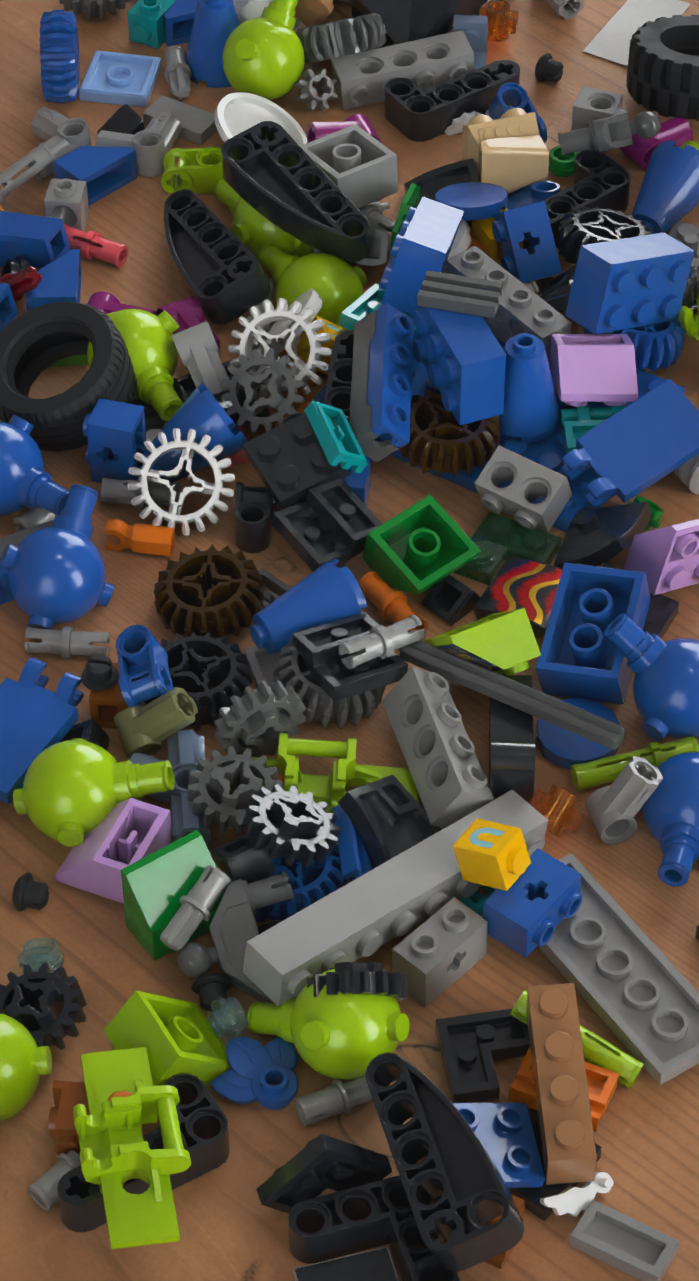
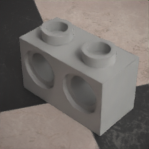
M500 445L474 483L481 499L480 502L485 508L497 514L503 511L514 516V519L523 527L531 530L537 527L547 533L572 496L566 476ZM504 481H512V483L507 487H497L500 483ZM536 497H546L541 503H531Z

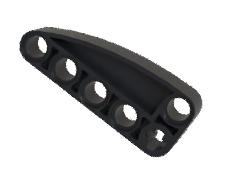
M264 121L228 139L221 147L223 178L241 198L261 215L293 237L324 253L338 256L348 262H358L367 257L369 253V221L281 125L272 121Z
M187 189L178 190L166 199L164 205V224L170 252L190 294L198 300L203 313L210 322L216 325L231 322L269 296L271 287L257 257L193 191Z
M387 1052L372 1059L365 1072L366 1082L422 1240L441 1267L450 1272H460L516 1246L524 1233L523 1220L495 1163L463 1115L426 1075L401 1056ZM409 1118H411V1120H410L409 1122H407L406 1124H403L406 1120H408ZM423 1157H426L425 1160H423L419 1164H416L418 1160H420ZM441 1196V1198L437 1202H435L434 1204H430L433 1199ZM502 1216L498 1222L489 1225L494 1218Z

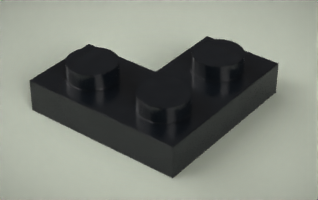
M512 1009L436 1019V1035L452 1103H474L499 1099L500 1087L493 1060L525 1056L530 1047L528 1025L510 1016Z
M320 1134L309 1141L305 1148L284 1166L278 1168L256 1190L261 1205L290 1213V1210L297 1203L315 1198L327 1188L341 1191L383 1180L392 1172V1168L386 1155Z

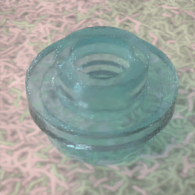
M35 938L25 942L23 951L18 957L20 968L24 969V965L29 964L33 972L39 971L43 962L48 963L52 973L64 964V954L59 949V944L49 938Z
M218 997L212 1000V1011L208 1013V1020L214 1033L218 1037L224 1036L227 1040L240 1037L241 1033L248 1029V1021L237 999L234 997L227 999Z

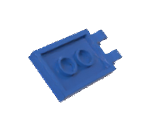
M668 379L577 438V449L568 452L562 457L565 465L561 467V470L570 481L576 479L591 467L599 475L600 478L595 479L586 486L590 493L585 496V499L594 509L601 507L615 495L625 503L699 454V411L671 379Z
M31 657L24 665L18 682L6 678L0 685V801L5 804H9L12 801L15 789L23 787L25 775L33 760L46 748L59 743L78 721V709L76 706L84 697L83 692L76 690L82 683L81 677L69 672L62 676L55 693L45 689L49 678L41 673L47 667V663Z

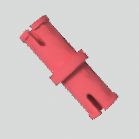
M64 224L71 250L80 249L81 256L89 260L94 257L119 268L124 265L128 256V247L126 245L104 239L98 232L91 230L87 233Z

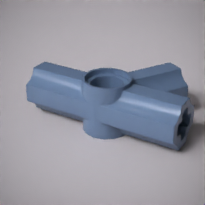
M179 730L173 737L167 739L168 760L172 765L175 778L174 790L148 794L147 796L170 804L173 842L198 830L203 836L206 845L211 844L210 826L205 827L203 825L204 814L193 815V802L187 800L191 770L197 771V764L200 758L206 760L204 736L196 734L193 730ZM134 753L129 759L133 764L139 763L140 765L163 761L143 753Z

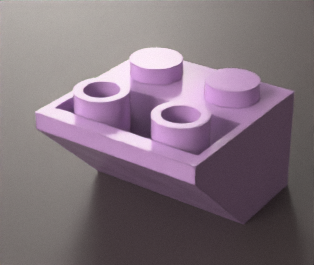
M552 334L550 371L555 391L560 401L576 407L586 406L588 402H603L608 406L626 405V402H634L638 399L635 350L628 334Z
M699 518L634 535L624 568L630 571L645 572L649 592L653 596L699 583Z
M133 798L117 803L109 815L84 836L83 842L71 849L55 875L56 881L124 904L121 869L173 842L171 811Z

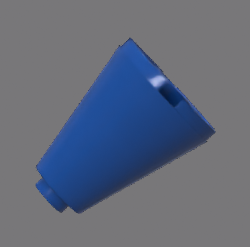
M198 0L185 56L186 64L191 69L190 80L198 84L199 79L207 82L210 88L232 86L223 70L222 53L230 33L240 25L233 0Z
M669 140L660 143L651 154L632 215L635 216V220L645 222V226L653 230L652 234L668 232L699 204V150L687 144L683 149L673 146L676 141Z
M522 333L508 339L503 350L506 354L504 413L498 416L501 424L500 439L509 441V436L521 438V443H531L545 439L556 430L557 422L560 418V407L544 343L536 336Z
M204 383L195 388L160 431L166 435L167 442L174 441V428L180 429L181 440L186 441L189 430H196L194 442L200 444L205 435L210 436L211 440L206 447L207 450L211 451L217 445L223 447L221 454L215 457L217 461L242 451L243 444L248 442L247 438ZM158 435L152 441L155 448L161 446ZM147 449L143 452L145 457L151 454ZM174 450L164 454L154 463L151 469L157 471L173 470L179 463L182 450ZM194 452L192 473L210 466L201 455ZM187 462L184 463L183 470L178 477H171V479L161 477V479L169 480L173 483L188 476L189 474L186 473Z
M337 559L326 562L254 615L253 625L250 626V634L255 645L259 649L264 648L268 653L281 652V648L286 647L293 633L360 614L361 609L367 607V603L359 583L347 566L338 568L336 565L339 560Z

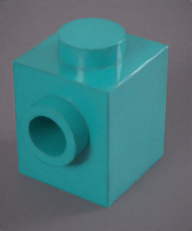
M138 0L127 12L129 40L159 49L166 41L164 15L176 0Z

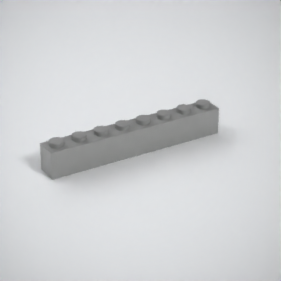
M510 790L246 942L242 973L277 1006L282 1005L290 998H297L302 988L307 984L306 978L313 977L315 974H321L330 970V968H335L336 963H353L363 956L368 957L374 954L381 945L397 936L402 937L406 935L415 925L431 917L452 898L455 897L458 900L462 897L468 898L479 887L483 886L463 880L452 847L477 818L521 828L529 857L537 848L543 850L548 819L515 791Z

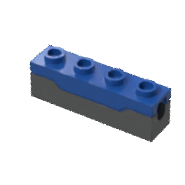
M385 303L378 310H374L356 322L354 327L349 425L363 454L375 462H379L398 450L399 447L401 448L410 442L414 321L388 303Z

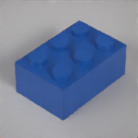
M423 196L417 208L410 206L406 219L403 221L399 234H397L390 252L391 258L379 285V289L385 290L381 304L388 303L399 311L413 315V311L417 310V293L421 290V284L425 280L426 271L443 273L446 260L452 249L464 211Z
M665 232L581 245L565 315L595 335L678 320L694 250Z
M417 305V310L413 311V321L417 330V339L413 340V353L417 362H423L427 369V376L431 386H437L440 391L446 411H452L459 425L502 415L504 413L506 354L484 318L477 315Z
M564 563L540 650L541 656L538 657L536 671L543 693L624 705L633 670L627 665L628 660L623 656L624 653L607 636H604V631L622 613L626 614L643 630L651 601L645 572Z

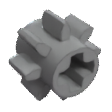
M311 69L303 72L305 80H299L295 83V86L299 88V96L295 100L302 101L307 105V112L313 110L316 105H318L321 112L328 109L329 104L327 100L333 101L338 98V95L334 93V84H336L337 80H331L326 76V69L320 70L316 76Z

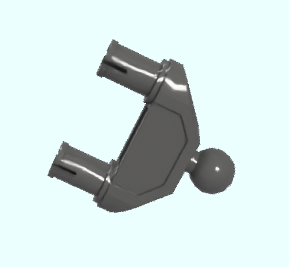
M650 110L638 113L633 121H628L627 113L592 120L586 128L558 133L562 155L592 148L595 151L603 152L633 145L632 135L637 134L643 139L653 138L660 131L661 121L659 116Z
M281 872L279 875L247 884L246 880L242 881L241 879L230 882L209 927L212 946L206 947L200 943H188L177 955V966L180 972L190 978H198L211 969L212 964L218 963L221 974L231 979L234 987L260 1002H273L242 972L246 942L259 935L253 916L256 914V909L294 899L291 884L287 882L289 881L287 873Z

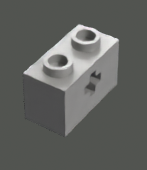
M454 897L392 949V972H400V975H407V994L424 1007H427L485 957L488 921Z

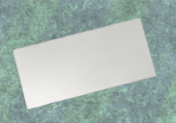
M627 0L586 46L583 52L628 66L630 40L639 27H642L648 21L654 22L656 18H671L673 15H682L691 4L680 0Z

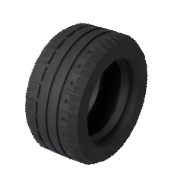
M76 302L44 304L17 317L1 331L0 419L2 422L9 423L11 417L15 415L32 424L34 427L29 435L35 440L40 450L66 451L88 445V436L83 435V422L86 414L92 413L99 398L131 404L136 392L137 380L135 379V372H133L130 355H128V349L112 320L101 310L96 309V307ZM88 342H91L94 355L91 367L78 383L61 394L45 399H32L28 397L31 385L42 371L58 360L74 355H87Z

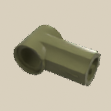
M174 687L147 705L133 706L116 714L113 719L127 759H130L134 753H143L149 756L156 754L163 747L161 741L195 721L198 709L194 699L186 693L184 688Z

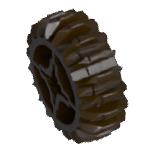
M426 389L424 396L413 395L410 442L401 448L399 447L401 456L409 460L411 467L421 466L423 473L433 470L436 471L438 477L445 472L451 473L455 478L457 472L463 471L470 475L473 467L483 469L485 462L490 460L500 444L501 424L499 416L459 425L452 411L447 412L444 408L440 391L432 392Z
M213 544L206 551H200L195 547L194 553L190 555L180 552L179 561H168L166 570L159 572L158 583L155 584L154 589L156 611L165 628L171 629L175 636L178 633L181 636L185 635V637H190L193 630L197 636H205L210 631L214 638H220L227 634L238 637L240 627L250 628L253 621L252 618L260 612V605L263 604L265 597L262 576L259 575V570H257L253 560H246L242 551L233 554L229 546H226L221 551H217Z

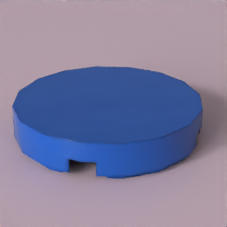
M458 183L439 189L435 194V201L464 211L462 219L466 221L493 218V214L499 213L500 209L506 210L508 207L506 190L490 183Z
M586 698L562 700L620 725L613 711L599 702ZM538 719L536 738L539 743V749L545 758L557 766L571 769L570 765L613 756L617 752V750H611L544 720Z

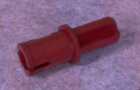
M32 266L15 274H5L0 278V283L10 285L15 302L21 300L25 293L33 290L38 286V283L42 282V275L37 273L36 268Z

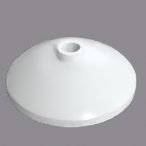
M244 92L231 93L223 97L215 109L214 120L223 143L264 121H272L281 125L299 146L307 143L306 134L297 121L280 106L261 96Z

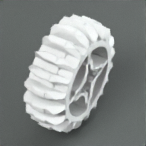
M279 298L277 310H274L270 300L263 301L265 313L261 314L258 308L252 306L249 309L254 317L251 322L242 316L239 318V323L245 326L246 329L243 333L238 330H232L231 336L241 341L240 345H229V352L242 354L251 360L252 344L255 338L263 345V357H266L269 349L274 350L273 346L267 342V339L283 345V341H286L285 350L294 359V362L290 360L288 366H297L301 370L295 377V380L307 382L311 379L318 385L323 382L322 378L316 375L315 372L317 368L323 371H329L330 365L320 361L321 356H332V349L321 348L322 343L331 340V335L329 333L317 334L325 326V322L322 319H318L310 323L315 314L313 309L308 308L300 315L302 303L294 301L288 311L287 300ZM277 320H291L295 322L290 329L286 328L284 332L276 336L270 335L262 329L267 324ZM304 330L310 342V355L307 364L297 354V345L301 340L300 335ZM239 358L230 361V365L239 368L241 366ZM263 365L258 370L253 368L249 373L253 375L263 374L271 366ZM287 380L281 383L283 396L284 391H287L288 395ZM270 383L266 386L262 384L257 386L256 390L261 386L259 398H269L271 392L267 388ZM307 383L306 387L301 389V391L306 395H309L312 392L310 386Z
M179 428L173 429L174 441L167 442L166 435L160 432L157 435L161 446L155 448L153 443L147 440L144 442V446L151 454L145 457L143 454L136 452L134 455L138 462L143 463L142 469L136 467L129 468L128 473L140 477V482L128 483V490H140L142 494L131 500L132 505L138 506L145 502L148 507L142 510L139 516L144 520L153 512L157 516L152 523L154 526H161L163 520L169 522L167 526L169 528L175 527V524H182V533L184 536H188L190 534L188 523L195 522L198 531L203 532L205 531V526L201 520L202 518L207 516L210 522L216 524L219 520L212 512L215 506L224 512L229 508L226 503L219 499L221 495L226 497H233L234 490L223 488V482L234 481L235 475L231 473L222 474L221 469L231 465V460L229 458L219 462L216 460L215 457L221 454L223 447L217 445L211 451L207 450L206 447L211 440V437L208 435L202 438L200 444L195 443L196 430L194 429L189 430L187 441L181 440ZM174 450H182L179 463L173 470L157 471L151 469L154 463L164 454ZM194 452L201 455L209 463L215 476V483L206 482L194 476L191 470ZM187 462L186 473L189 474L187 479L192 478L193 484L201 485L202 487H185L183 493H180L179 501L176 502L177 492L174 491L176 486H170V481L161 479V477L170 479L171 477H178L183 470L184 463ZM148 481L164 485L170 490L169 512L162 510L152 500L148 489ZM192 493L212 495L207 504L200 510L191 514L180 515L183 502L188 495Z

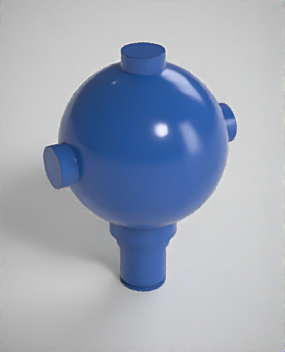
M15 415L11 417L9 423L0 421V516L13 514L24 507L30 509L43 508L55 515H60L61 510L65 507L70 491L56 484L52 480L51 475L44 471L42 453L35 440L29 435L34 426Z
M73 484L65 507L61 510L60 515L55 516L52 527L33 532L17 547L8 543L1 555L0 567L8 569V585L11 595L20 609L30 616L27 624L29 627L52 630L53 624H66L76 621L88 614L96 604L106 607L111 599L114 585L105 582L104 561L99 550L90 540L93 533L91 516L99 495L92 488Z
M620 614L608 625L604 631V636H607L624 653L623 656L628 660L627 665L635 672L633 694L636 707L644 719L641 725L642 730L650 738L657 741H662L665 736L682 739L693 735L695 738H698L699 640L677 638L664 642L657 634L650 635L647 631H643L626 614Z
M699 752L681 753L662 762L657 768L663 780L639 810L643 813L650 833L660 842L663 857L658 870V876L662 882L669 886L679 887L685 885L688 882L693 863L699 859Z

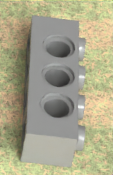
M463 30L331 59L333 79L337 80L334 88L343 110L385 101V84L394 78L410 79L425 91L475 70L474 52Z
M473 246L447 259V274L503 283V295L495 318L483 317L492 333L505 344L511 337L522 333L538 337L544 343L550 367L552 334H571L572 323L477 246Z
M411 667L383 698L382 702L431 825L446 828L494 800V797L488 785V778L482 771L474 752L475 747L461 721L462 716L451 697L447 681L435 672L429 673Z

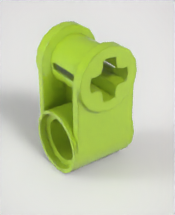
M220 147L175 148L169 150L164 155L163 166L165 171L162 174L161 184L163 189L170 194L183 189L191 190L195 194H214L217 183L223 179ZM176 158H179L178 167L175 165ZM178 176L181 178L179 186L177 185Z

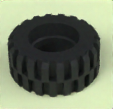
M673 15L671 18H656L654 22L648 21L644 23L632 35L629 47L626 87L634 101L638 105L642 104L644 109L656 111L664 117L672 116L699 121V15Z

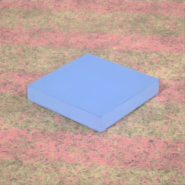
M95 51L79 90L80 101L116 105L127 104L133 107L147 108L162 69V59L153 56Z

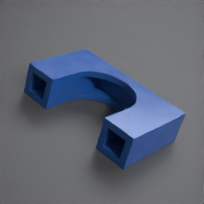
M0 211V267L4 266L7 259L23 257L33 267L43 268L71 249L62 219ZM0 283L1 333L18 315L10 285L7 283Z

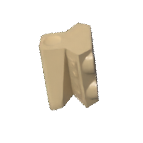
M512 108L507 110L499 119L493 120L488 115H478L473 117L467 125L463 126L462 160L474 159L479 182L498 185L505 189L508 195L548 177L549 152L539 135L535 112L526 113L521 108Z

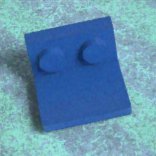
M453 1103L495 1163L508 1188L542 1187L545 1175L528 1108L525 1103Z

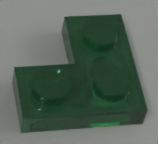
M489 512L470 538L481 550V554L454 573L489 586L508 557L551 564L560 550L561 537L536 528L533 530L525 528L517 521Z

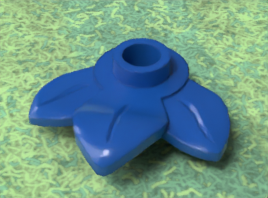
M540 181L510 193L511 196L508 197L507 209L510 210L541 202L560 192V185L552 181Z
M237 1037L228 1040L226 1044V1057L231 1069L210 1082L213 1091L227 1101L238 1105L258 1101L263 1107L271 1110L282 1109L288 1106L298 1091L297 1076L293 1072L298 1062L294 1047L280 1037L274 1038L266 1046L250 1037ZM271 1083H280L279 1085L275 1086L269 1085Z

